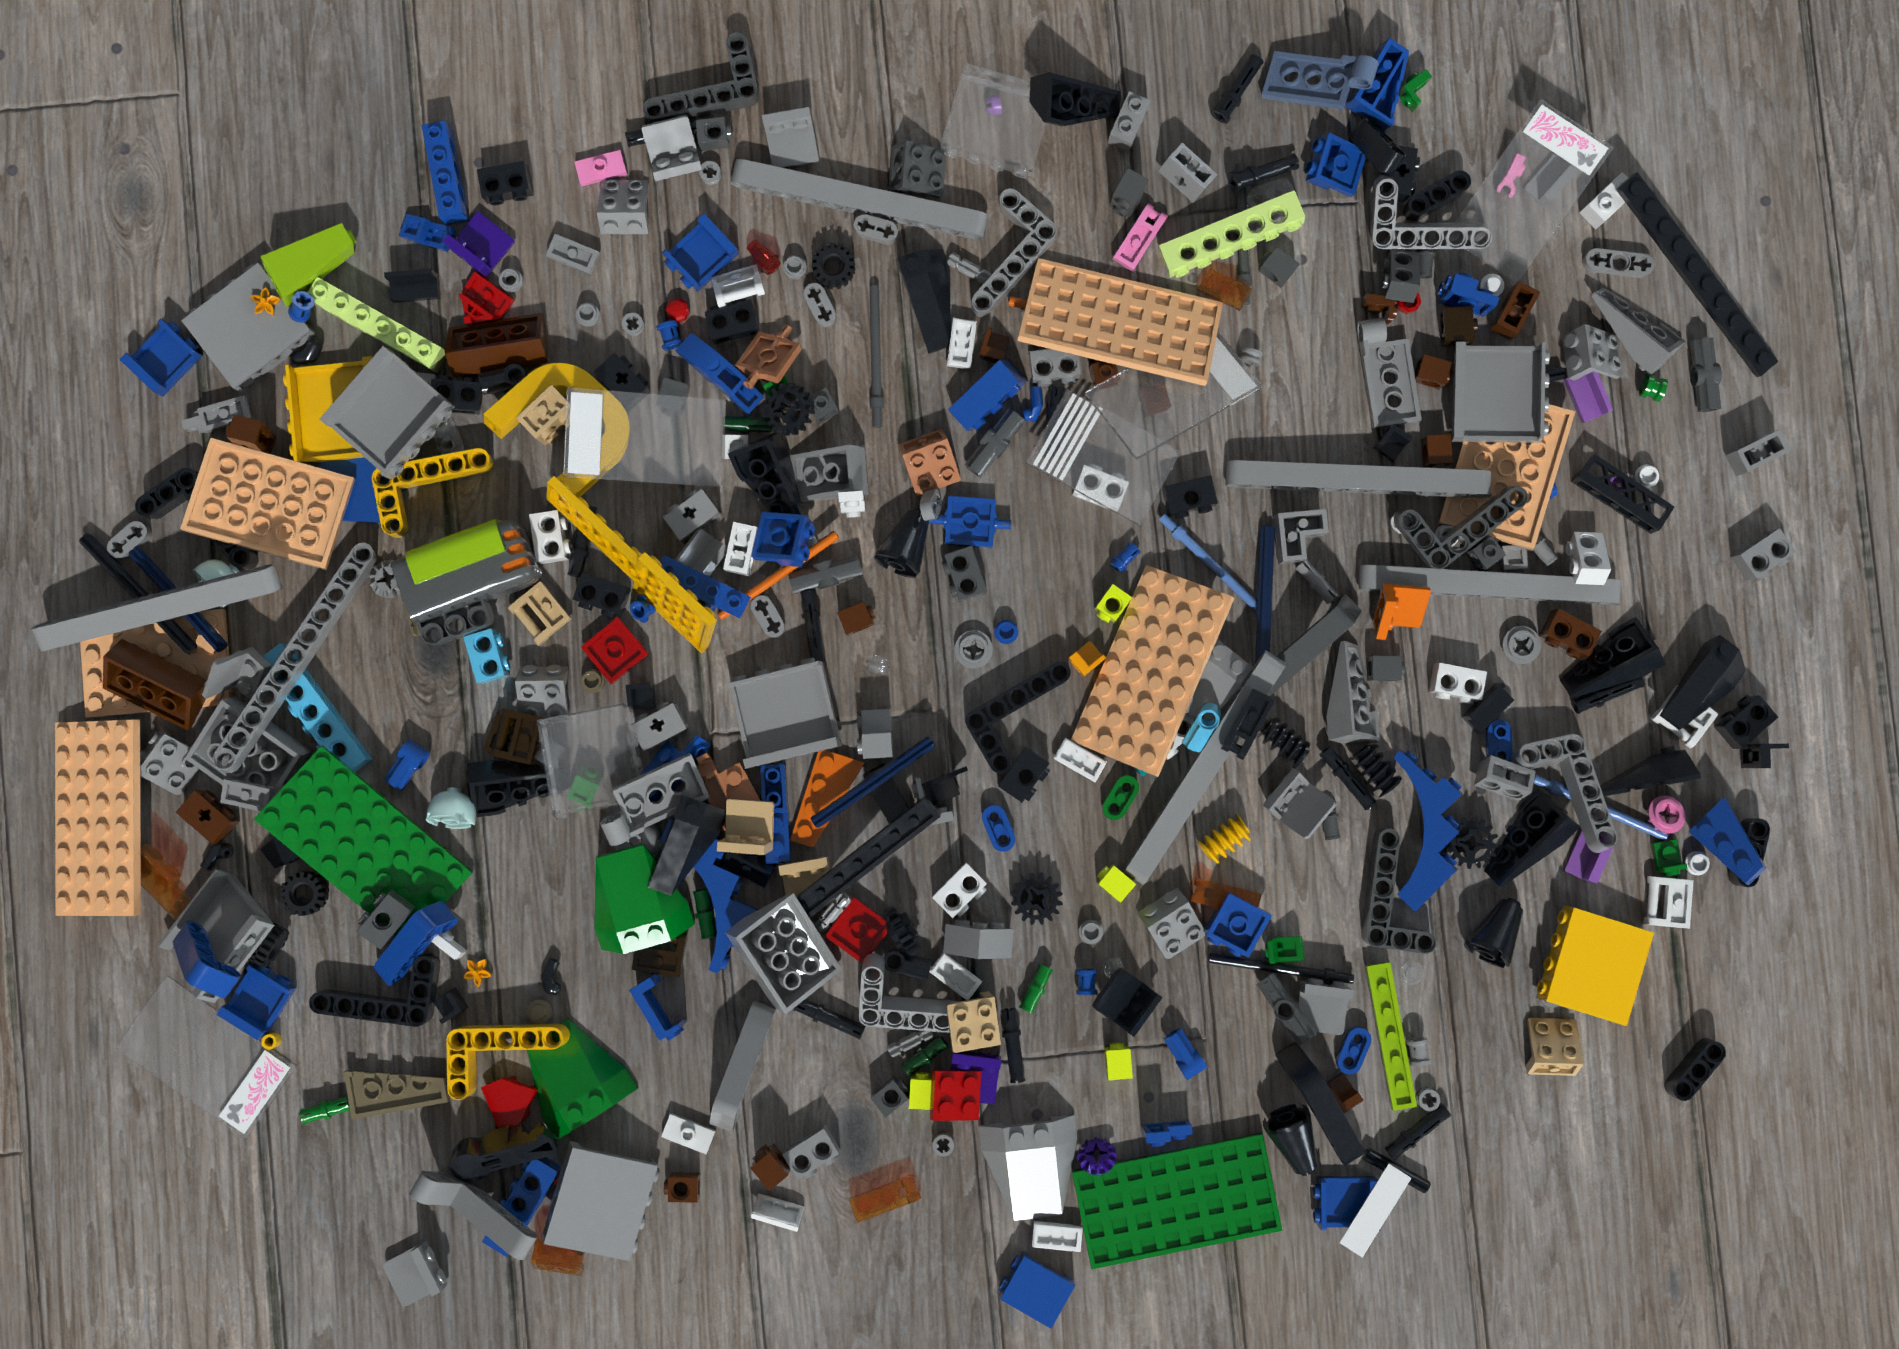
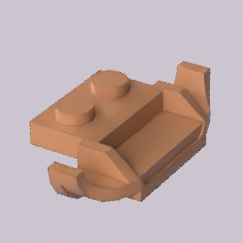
M708 753L696 758L697 769L710 798L706 799L710 805L726 810L727 799L761 801L741 762L720 773ZM725 818V821H724L723 826H722V829H723L725 832H726V818Z

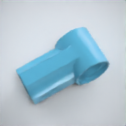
M1205 703L1200 707L1197 717L1182 740V743L1188 749L1194 752H1201L1213 730L1220 722L1221 710L1219 706L1214 703ZM1210 712L1216 718L1209 721L1203 717V714Z

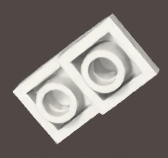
M863 491L838 492L841 513H846L847 518L861 517V512H866Z

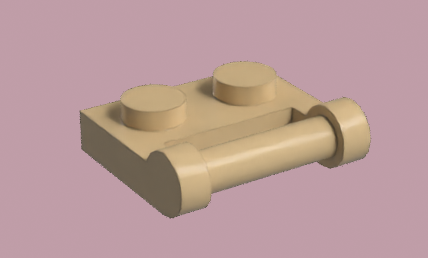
M541 581L508 607V610L512 614H516L534 636V642L538 646L547 641L551 635L572 619ZM525 604H528L547 627L545 630L541 631L523 609Z

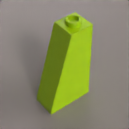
M340 223L260 256L263 267L285 307L292 304V297L296 292H307L316 277L323 279L355 253L353 244L356 243V240L351 230L346 231L343 224Z

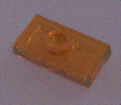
M1211 268L1198 287L1200 292L1238 311L1241 310L1252 292L1250 287Z

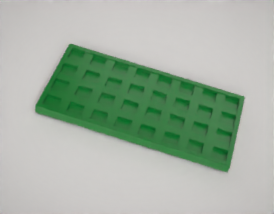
M323 745L254 818L257 823L364 911L371 913L376 907L373 904L381 892L387 894L390 889L414 905L411 914L394 933L395 936H397L415 912L439 901L445 903L473 873L469 867ZM377 914V918L381 922L390 921L388 914Z
M1262 1133L1117 1161L1110 1171L1101 1175H1092L1083 1169L1072 1171L1091 1270L1283 1231Z

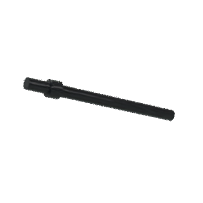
M1212 953L1209 954L1208 963L1323 980L1325 983L1333 984V981L1348 984L1354 983V974L1336 972L1335 969L1330 968L1320 970L1280 963L1270 964L1266 961Z

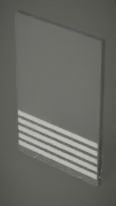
M1067 389L1038 442L1034 445V449L1028 457L1026 464L1140 526L1147 512L1150 511V507L1169 472L1173 469V465L1181 451Z

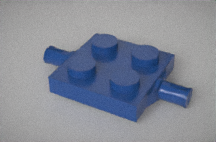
M948 496V507L945 515H939L937 518L939 520H930V524L944 525L946 532L945 545L993 548V536L996 528L1011 530V520L997 519L995 512L996 499Z

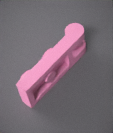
M1148 203L1114 255L1113 260L1133 272L1165 223L1168 215L1163 212L1160 214L1154 210V206ZM1147 218H1150L1153 221H1155V224L1152 226L1151 224L1147 223Z

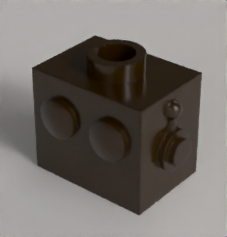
M1452 306L1451 308H1443L1441 311L1442 347H1454L1456 342H1466V345H1471L1475 339L1474 333L1478 331V320L1473 318V306Z

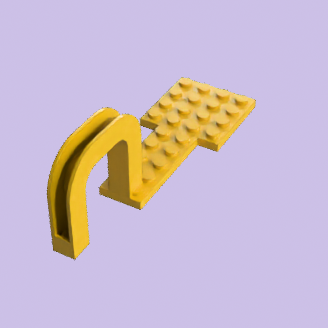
M552 363L533 370L483 413L484 424L502 439L520 423L516 417L550 385H553L561 395L568 397L571 396V392L603 394L601 427L604 434L601 437L599 475L567 473L566 469L557 478L553 476L547 482V500L634 581L633 590L639 595H645L647 601L655 606L656 611L702 654L709 647L717 622L715 613L709 607H703L691 590H685L679 585L680 581L674 574L661 568L662 564L656 557L649 556L645 552L641 554L633 546L630 548L624 542V537L617 530L612 531L606 525V520L600 514H594L589 509L588 503L581 497L623 457L629 436V420L625 409L607 389L582 368L567 363Z

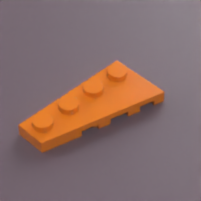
M827 750L817 753L790 841L810 847L815 846L829 821L820 828H816L811 821V817L850 789L865 762Z

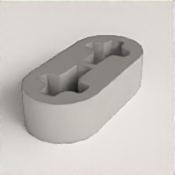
M862 214L854 221L855 233L863 239L890 245L898 238L897 226L889 220ZM867 221L868 226L874 228V230L866 228L865 232H863L859 224ZM887 227H889L893 235L885 238L884 233L878 231V229L886 231Z
M818 283L807 285L804 289V298L815 321L821 327H831L836 321V313L824 288ZM811 290L821 292L818 294L820 303L817 304L813 297L809 298ZM823 307L826 313H832L829 315V321H825L824 318L819 319L822 316L819 308Z
M938 489L924 491L920 500L922 518L924 521L937 519L942 509L940 493Z
M139 521L129 523L110 539L107 544L108 553L112 557L119 559L130 557L129 551L133 550L136 546L142 547L151 538L150 526ZM136 528L142 529L141 537L134 536L137 533ZM118 543L124 544L122 546V549L124 550L122 553L117 551Z
M764 595L755 597L752 600L751 609L763 631L771 638H778L783 635L785 624L773 602ZM758 601L768 602L769 605L766 606V610L769 614L767 616L761 610H756L759 606ZM772 618L775 623H780L778 633L768 631V628L771 626L767 619Z

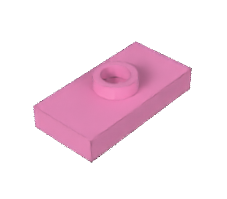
M621 150L575 161L581 186L627 175Z

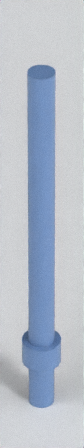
M1164 513L1159 521L1172 532L1171 536L1186 545L1257 613V600L1186 533L1187 530L1181 524L1178 526Z
M1535 774L1533 784L1547 789L1548 793L1557 797L1561 795L1571 800L1568 788L1564 787L1563 783L1557 780L1551 781ZM1607 806L1611 818L1663 841L1667 839L1668 833L1663 834L1660 830H1654L1655 826Z

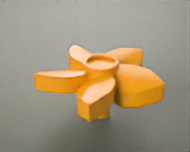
M267 287L262 289L261 296H250L257 303L255 314H259L265 309L268 314L274 316L272 305L278 304L281 300L279 297L271 296Z
M483 959L478 963L473 960H467V967L470 971L466 972L463 978H473L475 985L479 987L482 983V978L492 976L488 970H485L487 960Z

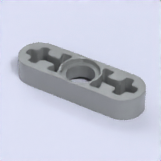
M1601 248L1591 249L1582 259L1583 267L1589 272L1636 278L1647 276L1655 267L1654 259L1648 254ZM1594 255H1596L1597 260L1602 261L1605 260L1608 256L1606 262H1599L1596 265H1594V261L1590 260V258H1592ZM1614 257L1623 259V269H1617L1613 266ZM1643 261V265L1647 266L1643 271H1641L1640 266H1632L1629 270L1631 264H1638Z

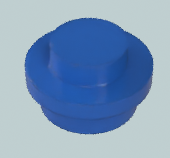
M1010 620L1000 621L994 629L995 638L1002 644H1010L1016 640L1018 628Z

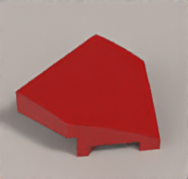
M477 271L473 272L462 293L459 294L464 309V324L500 320L516 300Z
M515 1076L488 1083L482 1086L481 1090L497 1127L510 1126L511 1128L520 1122H524V1119L530 1116L533 1097L537 1094L538 1088L532 1085L529 1087L517 1081Z

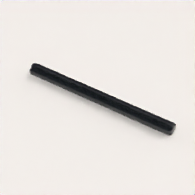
M86 533L79 539V543L133 599L149 595L92 535ZM173 619L156 622L185 653L192 654L197 649V644Z

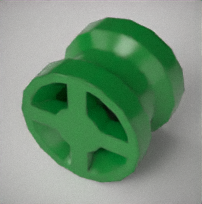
M1647 374L1641 383L1639 396L1643 398L1651 397L1656 402L1661 401L1666 392L1668 380L1664 378L1656 379L1654 375Z

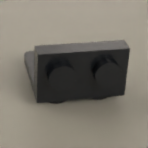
M1118 968L1112 974L1103 990L1097 995L1092 1007L1135 1037L1163 997L1123 968Z

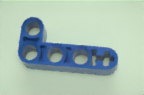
M443 901L421 908L410 917L374 964L373 968L388 986L396 984L405 976L414 961L420 957L434 937L450 930L458 922V918Z
M186 921L173 940V946L184 979L195 988L221 998H226L241 978V974L233 967L216 960L205 928L194 921Z

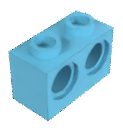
M487 629L463 637L476 683L484 684L510 676L508 670L511 669L508 657L503 654L504 640L500 632L497 633L495 629ZM484 638H489L490 647L484 651L481 648V642ZM491 661H495L497 670L490 674L487 666Z

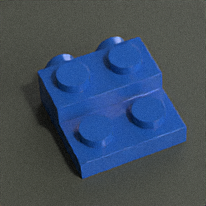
M1330 132L1320 135L1313 141L1311 146L1314 154L1312 160H1309L1305 166L1306 181L1322 189L1331 188L1348 197L1354 196L1366 156L1355 144Z
M1459 273L1454 276L1448 275L1446 280L1440 283L1437 295H1440L1439 304L1449 307L1473 306V314L1481 317L1487 315L1497 306L1499 297L1493 295V292L1490 290H1476L1479 280L1472 279L1473 276L1467 273Z
M762 512L751 557L754 560L777 562L782 566L802 567L803 561H807L809 558L808 539L813 538L815 532L812 521L806 515Z
M1228 891L1218 910H1215L1204 929V933L1207 936L1206 939L1212 944L1219 946L1221 943L1229 947L1227 950L1237 957L1244 955L1249 958L1272 915Z

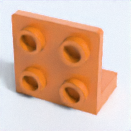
M1383 583L1373 617L1376 639L1386 640L1388 630L1391 631L1393 626L1420 628L1431 594L1430 587Z

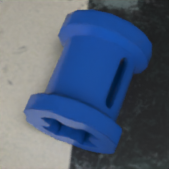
M304 291L296 292L288 309V314L292 320L300 323L309 320L311 316L310 310L315 304L313 296Z
M675 320L666 321L656 326L663 340L662 349L665 351L676 349L683 342L679 339L676 329L678 324Z
M1076 969V974H1078L1076 994H1098V990L1095 989L1097 969Z

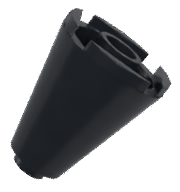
M914 508L906 512L874 556L876 562L887 569L888 566H891L895 569V574L904 577L915 578L921 569L929 520H923L920 509Z
M1513 898L1501 899L1466 938L1464 947L1472 954L1474 950L1480 954L1479 959L1500 968H1504L1505 965L1509 967L1523 915L1520 902Z
M1296 1104L1280 1107L1270 1113L1271 1118L1268 1121L1266 1119L1263 1120L1264 1130L1296 1174H1301L1302 1176L1310 1175L1317 1167L1310 1110L1303 1104V1108H1297Z

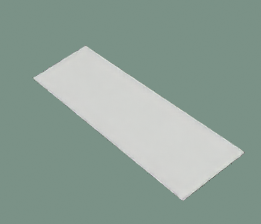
M1388 1164L1343 1236L1340 1244L1363 1258L1410 1182L1411 1177Z

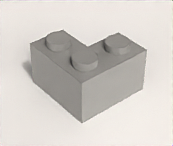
M1326 509L1278 513L1273 517L1278 564L1298 563L1307 559L1305 538L1320 537L1329 533Z
M891 709L861 710V716H857L858 730H862V739L857 740L858 754H863V759L894 757Z
M956 920L955 924H945L943 953L975 959L1012 958L1014 929L1004 928V923L990 922V926H987L988 923L973 922V925H970L969 920Z

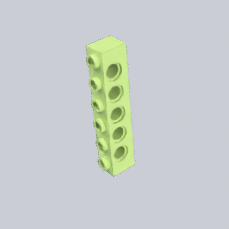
M1293 190L1159 245V252L1169 277L1176 276V278L1188 274L1190 269L1195 267L1201 269L1209 266L1212 263L1211 261L1217 258L1221 260L1227 259L1234 255L1235 251L1242 248L1243 250H1249L1255 247L1259 241L1264 239L1271 241L1277 238L1279 233L1286 230L1288 232L1298 230L1304 224L1305 214L1296 192ZM1275 214H1280L1284 217V220L1275 222L1271 217ZM1257 223L1262 228L1259 231H1251L1249 226ZM1235 232L1239 235V238L1231 241L1227 239L1226 235ZM1212 241L1217 246L1212 250H1208L1204 247V244ZM1189 250L1194 253V256L1190 259H1185L1181 254Z
M316 277L310 287L308 294L313 296L315 305L432 372L438 373L446 359L443 348L319 277Z

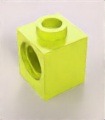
M1112 584L1095 607V610L1098 611L1097 616L1106 623H1109V621L1114 623L1132 597ZM1108 599H1114L1118 603L1117 611L1111 612L1107 610L1105 604Z
M1113 864L1110 867L1105 866L1097 875L1099 878L1097 883L1120 903L1136 885Z
M1124 1042L1110 1043V1047H1104L1107 1079H1132L1131 1050L1129 1046H1124Z
M916 1072V1076H911L909 1109L930 1110L932 1082L930 1073Z

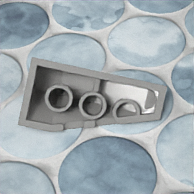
M1604 287L1592 294L1595 303L1631 358L1642 371L1653 374L1686 342L1661 322L1658 326L1647 319L1648 314L1643 311L1638 312L1629 309L1630 305L1627 301Z
M1347 641L1340 642L1326 716L1328 740L1342 744L1380 742L1378 716L1376 710H1371L1368 697H1372L1370 689L1366 688L1363 681L1366 672L1358 645Z

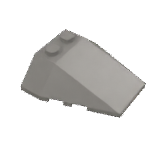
M1075 1114L1050 1117V1121L1003 1126V1123L978 1125L981 1151L1014 1221L1062 1215L1077 1144Z

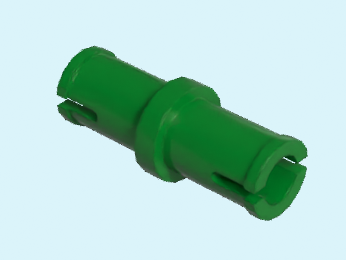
M1039 963L1032 982H1028L1026 986L1028 990L1019 1008L1031 1014L1034 1013L1041 994L1044 995L1046 992L1044 988L1053 972L1052 969Z
M348 1096L329 1102L328 1100H323L318 1105L300 1109L299 1115L305 1116L300 1118L302 1124L304 1125L322 1118L328 1120L333 1115L350 1111L349 1104H346L349 1103Z

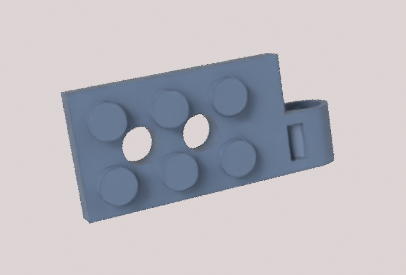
M1274 51L1261 95L1263 99L1344 110L1350 88L1364 90L1372 88L1379 62L1375 58L1366 55H1359L1357 57L1342 55L1341 59ZM1290 74L1298 75L1297 79L1293 82L1285 81L1286 77ZM1313 77L1321 78L1320 82L1316 85L1308 84L1309 80Z

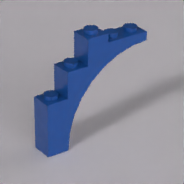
M1400 750L1394 756V759L1406 771L1416 788L1422 806L1424 836L1418 863L1409 881L1397 895L1416 912L1458 870L1455 867L1457 862L1448 853L1443 855L1441 851L1461 832L1457 828L1459 823L1450 815L1445 817L1443 813L1463 793L1460 791L1462 786L1455 779L1443 777L1437 783L1434 780L1437 776L1427 767L1423 770L1417 764L1419 759L1409 750L1406 753Z
M673 818L669 819L660 839L662 843L665 841ZM719 838L715 839L694 866L711 895L716 913L717 935L715 951L708 969L716 974L721 969L725 970L731 959V956H728V952L731 946L734 947L725 932L744 917L758 910V908L732 897L733 894L738 895L743 882L739 881L741 875L716 864V861H721L725 852L717 851V841L721 840Z

